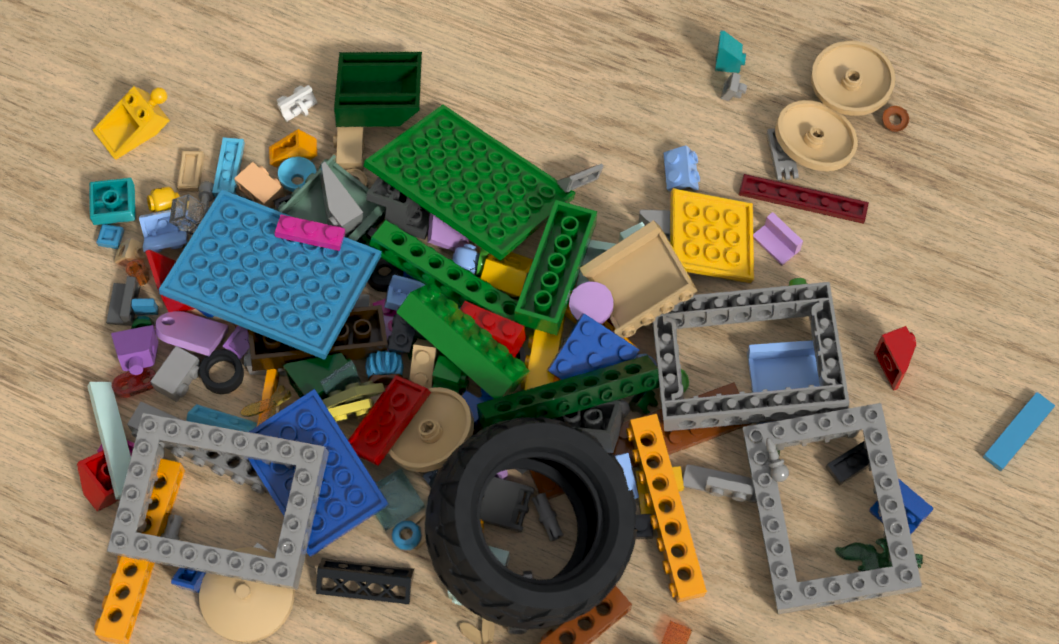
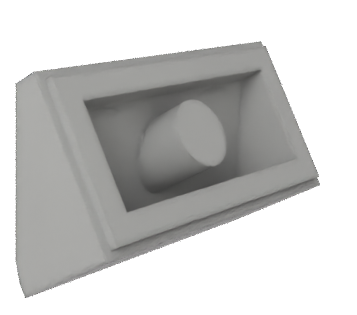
M599 164L558 180L557 183L565 193L598 180L604 165Z

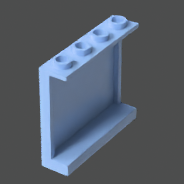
M813 340L749 345L747 359L752 393L763 392V389L775 391L785 390L786 387L796 389L807 388L809 385H814V387L820 386ZM769 422L756 423V425H758V424H763V423H769Z

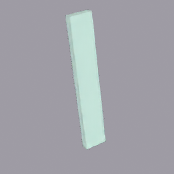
M89 382L87 387L115 498L120 499L131 455L111 382Z

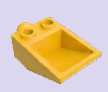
M133 86L95 126L93 132L114 159L117 160L157 135L170 121L158 106V104H163L167 100V92L163 88L157 87L149 94Z

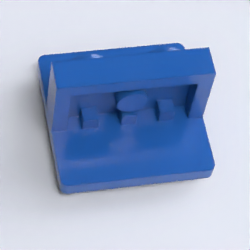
M898 479L910 534H912L933 511V507ZM877 500L869 509V512L883 523L882 517L878 514L879 503Z

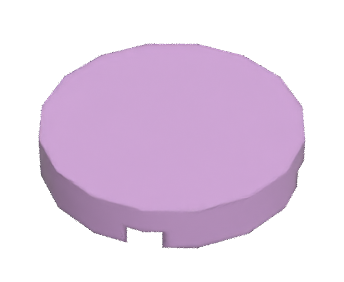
M588 281L580 284L573 290L569 300V307L572 316L577 321L582 313L602 324L613 312L614 300L611 292L605 285L599 282Z

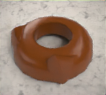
M891 106L883 111L882 122L886 129L891 132H899L904 130L909 124V115L906 109L900 106ZM897 115L901 120L900 124L893 125L889 117Z

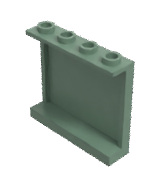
M333 155L329 160L325 159L323 162H326L363 211L362 223L351 235L346 237L359 242L362 236H368L367 233L370 227L375 228L385 218L386 207L367 201L366 196L370 189L336 163V156ZM321 164L319 170L315 174L311 173L305 180L303 187L296 188L291 195V199L287 203L283 202L277 211L295 218L327 224L320 182Z

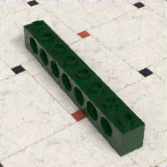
M648 355L478 403L479 423L484 429L495 423L515 418L539 417L553 419L659 388L658 367Z

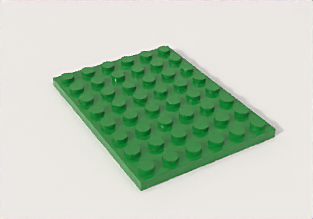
M444 104L367 158L363 166L500 261L548 221L555 200L569 203L576 194L573 190L565 193L557 183L558 180Z

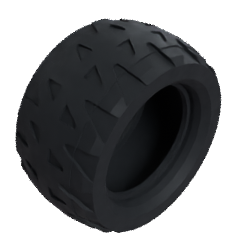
M525 417L505 420L485 427L471 436L453 451L439 469L427 500L425 512L426 545L433 567L441 582L455 599L468 610L488 621L506 627L518 629L547 628L571 621L589 612L601 603L618 583L631 558L637 536V529H635L637 509L633 490L629 491L624 469L613 454H608L597 438L585 430L574 428L565 422L549 418ZM526 469L538 472L554 481L564 491L572 504L577 521L576 545L567 565L552 579H532L511 571L494 556L485 541L480 519L481 503L490 481L501 471Z

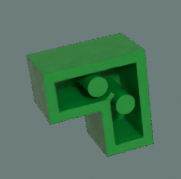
M439 355L432 374V388L450 389L461 396L468 389V375L450 359Z

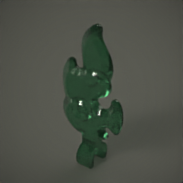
M884 538L878 539L875 542L883 548V553H878L871 544L865 545L859 542L835 548L837 555L845 560L862 561L863 564L857 568L860 572L892 567V563L888 560L889 549L887 540ZM915 554L917 566L921 568L923 555Z

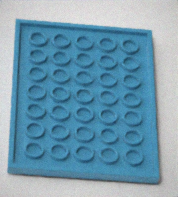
M221 189L159 288V294L325 360L381 258L382 251L346 237L343 239L340 251L275 237V230L280 215H290Z

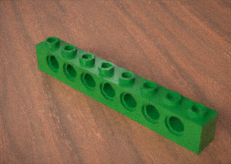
M385 220L371 237L369 246L382 251L381 258L425 285L430 283L437 286L447 299L454 301L458 306L461 307L464 301H467L515 322L514 311L518 303L517 301L497 290L490 283L473 275L469 270H465L457 265L453 260L436 252L434 248L420 242L416 237L404 232L397 225Z

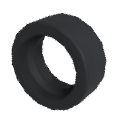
M224 349L215 350L210 356L206 355L199 367L200 377L206 388L212 393L220 395L229 394L236 390L244 378V368L238 356ZM222 361L233 364L235 373L228 381L216 383L210 379L209 370L214 364Z

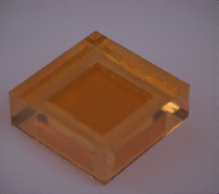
M670 620L661 644H687L692 629Z

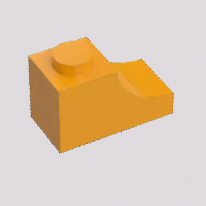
M299 129L269 147L270 165L274 167L280 166L282 162L291 157H304L312 160L318 156L317 139Z

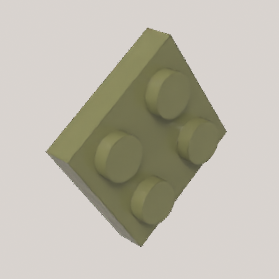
M373 381L364 382L360 385L359 383H353L345 386V391L336 390L328 393L329 397L322 401L329 409L371 398L385 392L383 383L373 384Z

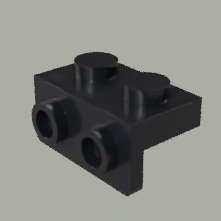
M396 314L392 320V334L387 339L389 352H396L398 355H401V352L410 353L416 329L399 314Z

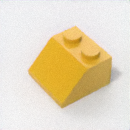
M510 252L501 261L490 255L486 258L481 280L490 283L496 289L506 292L511 297H520L533 259Z

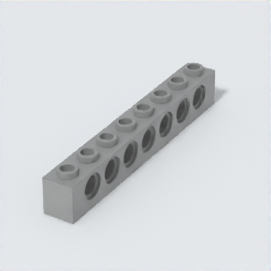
M140 402L127 425L132 432L131 435L136 438L142 413L181 419ZM159 442L163 448L170 449L171 453L179 458L188 457L192 463L199 467L208 466L212 472L219 476L228 475L232 481L239 485L245 483L252 486L251 489L259 494H264V492L270 494L258 474L255 476L249 475L254 468L248 458L243 460L239 456L228 454L210 458L209 456L212 451L202 450V452H199L196 449H190V447L180 446L178 448L169 443ZM234 460L240 461L235 467L229 466Z

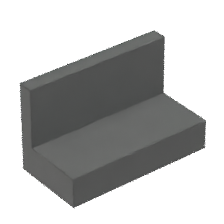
M127 276L126 284H113L107 324L132 326L135 319V312L131 306L132 299H138L140 285L136 277Z

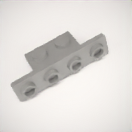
M690 464L686 465L683 478L685 488L708 492L717 497H731L733 500L740 502L750 501L756 503L752 478Z

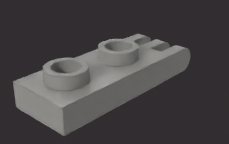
M775 128L767 129V138L776 180H782L781 173H784L785 180H789L790 172H792L793 179H798L796 161L790 158L779 145Z

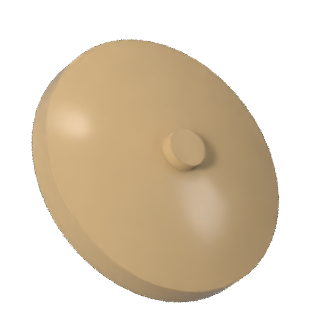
M843 41L828 46L817 56L811 72V84L818 99L828 108L841 114L860 116L875 112L887 103L895 86V71L890 60L876 47L859 41Z
M810 100L793 102L781 111L775 124L776 138L783 151L797 163L813 170L835 171L841 169L851 161L857 150V135L851 123L843 114L833 111L821 102Z
M428 388L431 394L388 452L399 466L414 472L437 470L441 468L457 447L472 436L474 430L472 411L464 398L455 391L446 388Z
M243 547L232 550L275 559L274 554L261 548ZM205 573L199 592L200 609L207 624L217 634L234 642L251 643L269 637L285 623L293 607L295 590Z

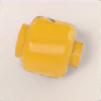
M171 187L152 189L150 195H147L149 211L156 213L177 208V205H180L178 192L174 193Z

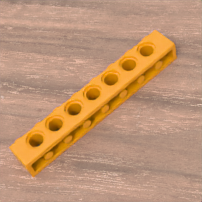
M654 414L632 419L629 422V428H626L628 441H632L634 445L632 450L633 460L640 467V471H638L639 482L641 485H645V504L647 507H651L652 511L650 522L653 530L657 529L659 538H656L659 552L663 551L665 558L662 561L665 574L670 576L671 583L668 584L670 595L676 598L677 603L704 597L707 590L658 416ZM648 438L651 440L652 445L644 446L640 440ZM655 460L658 463V467L650 468L646 461ZM659 481L664 485V489L656 490L652 483ZM665 503L669 505L670 511L662 512L658 505ZM671 525L675 527L677 533L669 535L665 531V526ZM679 548L683 556L680 558L674 557L671 549ZM679 570L686 571L689 574V579L681 580L677 572Z
M160 459L156 475L158 480L154 483L151 495L152 503L158 502L159 504L153 510H149L148 507L145 522L151 524V528L148 531L142 532L143 534L161 537V534L164 533L168 515L172 512L185 473L181 463ZM166 481L163 487L156 488L159 482ZM118 556V567L116 573H113L110 578L111 588L109 594L103 599V612L101 618L96 620L94 631L96 632L95 635L102 641L115 644H129L155 563ZM131 568H137L134 575L127 576V572ZM129 590L126 598H119L122 591ZM121 612V618L113 622L112 617L114 614Z

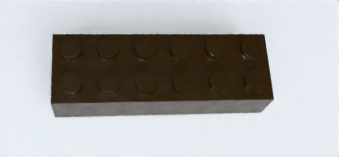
M382 305L353 308L328 355L342 353L345 359L359 360L367 359L371 353H377V351L385 352L388 349ZM247 329L252 371L284 368L283 366L287 363L318 358Z

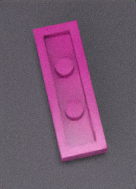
M282 214L275 230V237L340 251L345 236V228Z

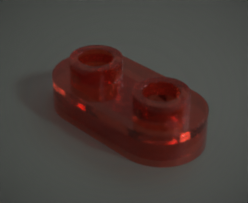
M145 367L139 375H133L130 372L120 374L114 378L112 389L121 398L143 393L153 389L150 381L156 373L152 368ZM146 378H150L149 382H143ZM128 385L126 390H122L123 386Z

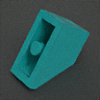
M720 31L715 71L740 73L741 65H745L746 53H742L743 44L725 31Z

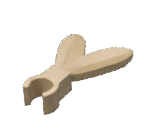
M483 618L482 632L469 623H461L459 625L462 634L473 643L493 644L495 623Z

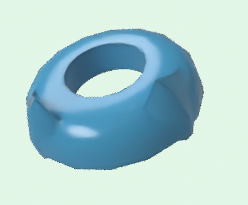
M401 521L393 528L391 535L393 543L401 550H412L421 541V527L413 521ZM403 529H411L413 534L410 539L403 540L400 538V532Z

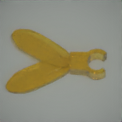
M280 385L270 397L271 399L251 403L245 406L240 414L244 417H251L262 413L259 421L260 425L276 414V407L290 399L291 392L288 390L286 394L281 395V392L285 391V387Z

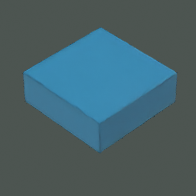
M102 224L96 243L101 247L118 249L125 230L123 227Z
M153 298L132 299L131 306L136 315H158L159 308Z

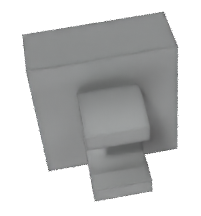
M733 72L724 81L721 99L729 101L733 96L741 98L742 93H746L747 85L739 83L741 75Z

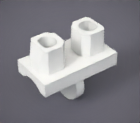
M300 85L294 89L293 95L289 97L282 96L277 99V105L286 122L299 114L306 117L309 115L307 109L318 103L309 85L306 87Z

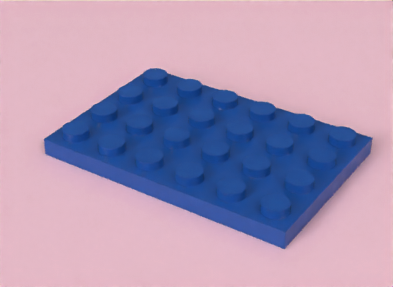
M315 389L249 431V433L325 446L329 451L306 551L310 557L389 505ZM248 458L283 516H285L296 467L291 469L285 465L271 462L269 465L261 460Z

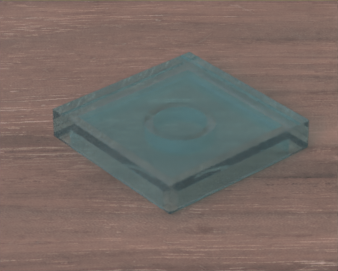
M401 468L376 483L389 503L387 507L375 514L385 531L425 508L424 503Z

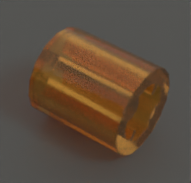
M134 259L127 264L126 272L129 277H136L140 286L148 283L150 274L142 260Z

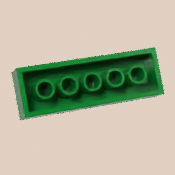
M555 200L514 311L516 323L558 335L570 296L580 272L579 268L582 267L596 227L597 211Z
M429 283L410 292L396 312L494 399L514 392L530 372L523 361L512 356L507 347L496 342L487 330L479 327L470 315L463 313L458 308V305L454 301L447 299L435 285Z

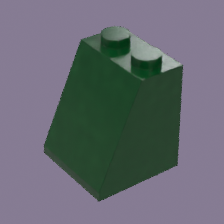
M342 353L328 355L325 360L318 357L287 363L283 366L289 384L300 398L315 389L322 400L329 397L328 393L336 390L345 391V386L357 383L356 379L359 378L355 372L356 366L350 358L345 359Z

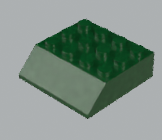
M339 52L334 102L336 127H400L419 112L422 52Z

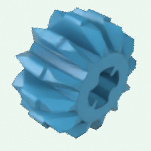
M387 350L385 352L377 351V353H371L365 363L368 378L371 375H402L403 361L401 355L396 354V352H387Z

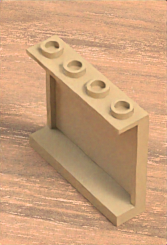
M654 220L579 268L583 276L590 282H599L605 285L611 292L614 306L609 318L616 329L614 330L615 334L621 338L634 335L638 328L653 323L657 316L672 311L676 304L691 299L693 294L698 291L663 230Z

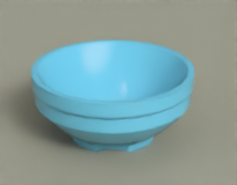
M291 157L279 166L278 179L286 190L294 192L296 188H302L307 177L311 173L315 174L317 170L309 159ZM301 177L304 179V182L296 185L292 183V179Z

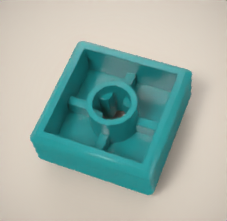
M131 177L92 181L89 183L90 219L93 225L136 220L135 185Z

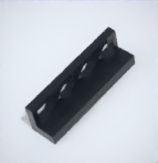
M322 558L317 568L316 594L410 604L411 585L415 569ZM323 578H332L337 585L333 588L322 587ZM349 580L355 581L360 588L352 591L344 584ZM376 583L384 590L380 593H373L368 586ZM395 586L406 587L405 596H396L391 589Z

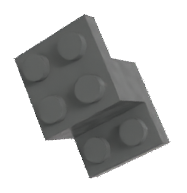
M378 177L367 192L366 200L386 207L385 220L397 225L409 235L425 240L429 230L430 212Z

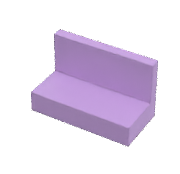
M773 212L766 217L765 225L753 234V239L781 266L801 250L803 240Z

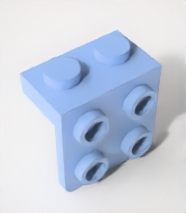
M182 207L139 216L144 236L142 247L144 252L152 250L158 253L162 249L169 247L171 249H178L187 243L188 229Z

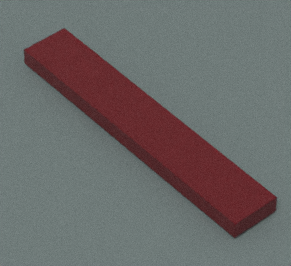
M747 174L743 175L739 196L862 224L865 223L869 202Z

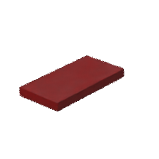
M396 375L348 439L358 457L379 466L431 394L430 390Z

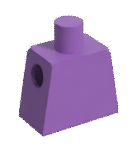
M154 325L111 333L123 371L139 375L143 372V368L151 367L155 364L159 340L155 333Z

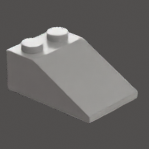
M323 162L321 164L320 182L327 224L345 228L344 237H348L362 223L363 211L326 162Z

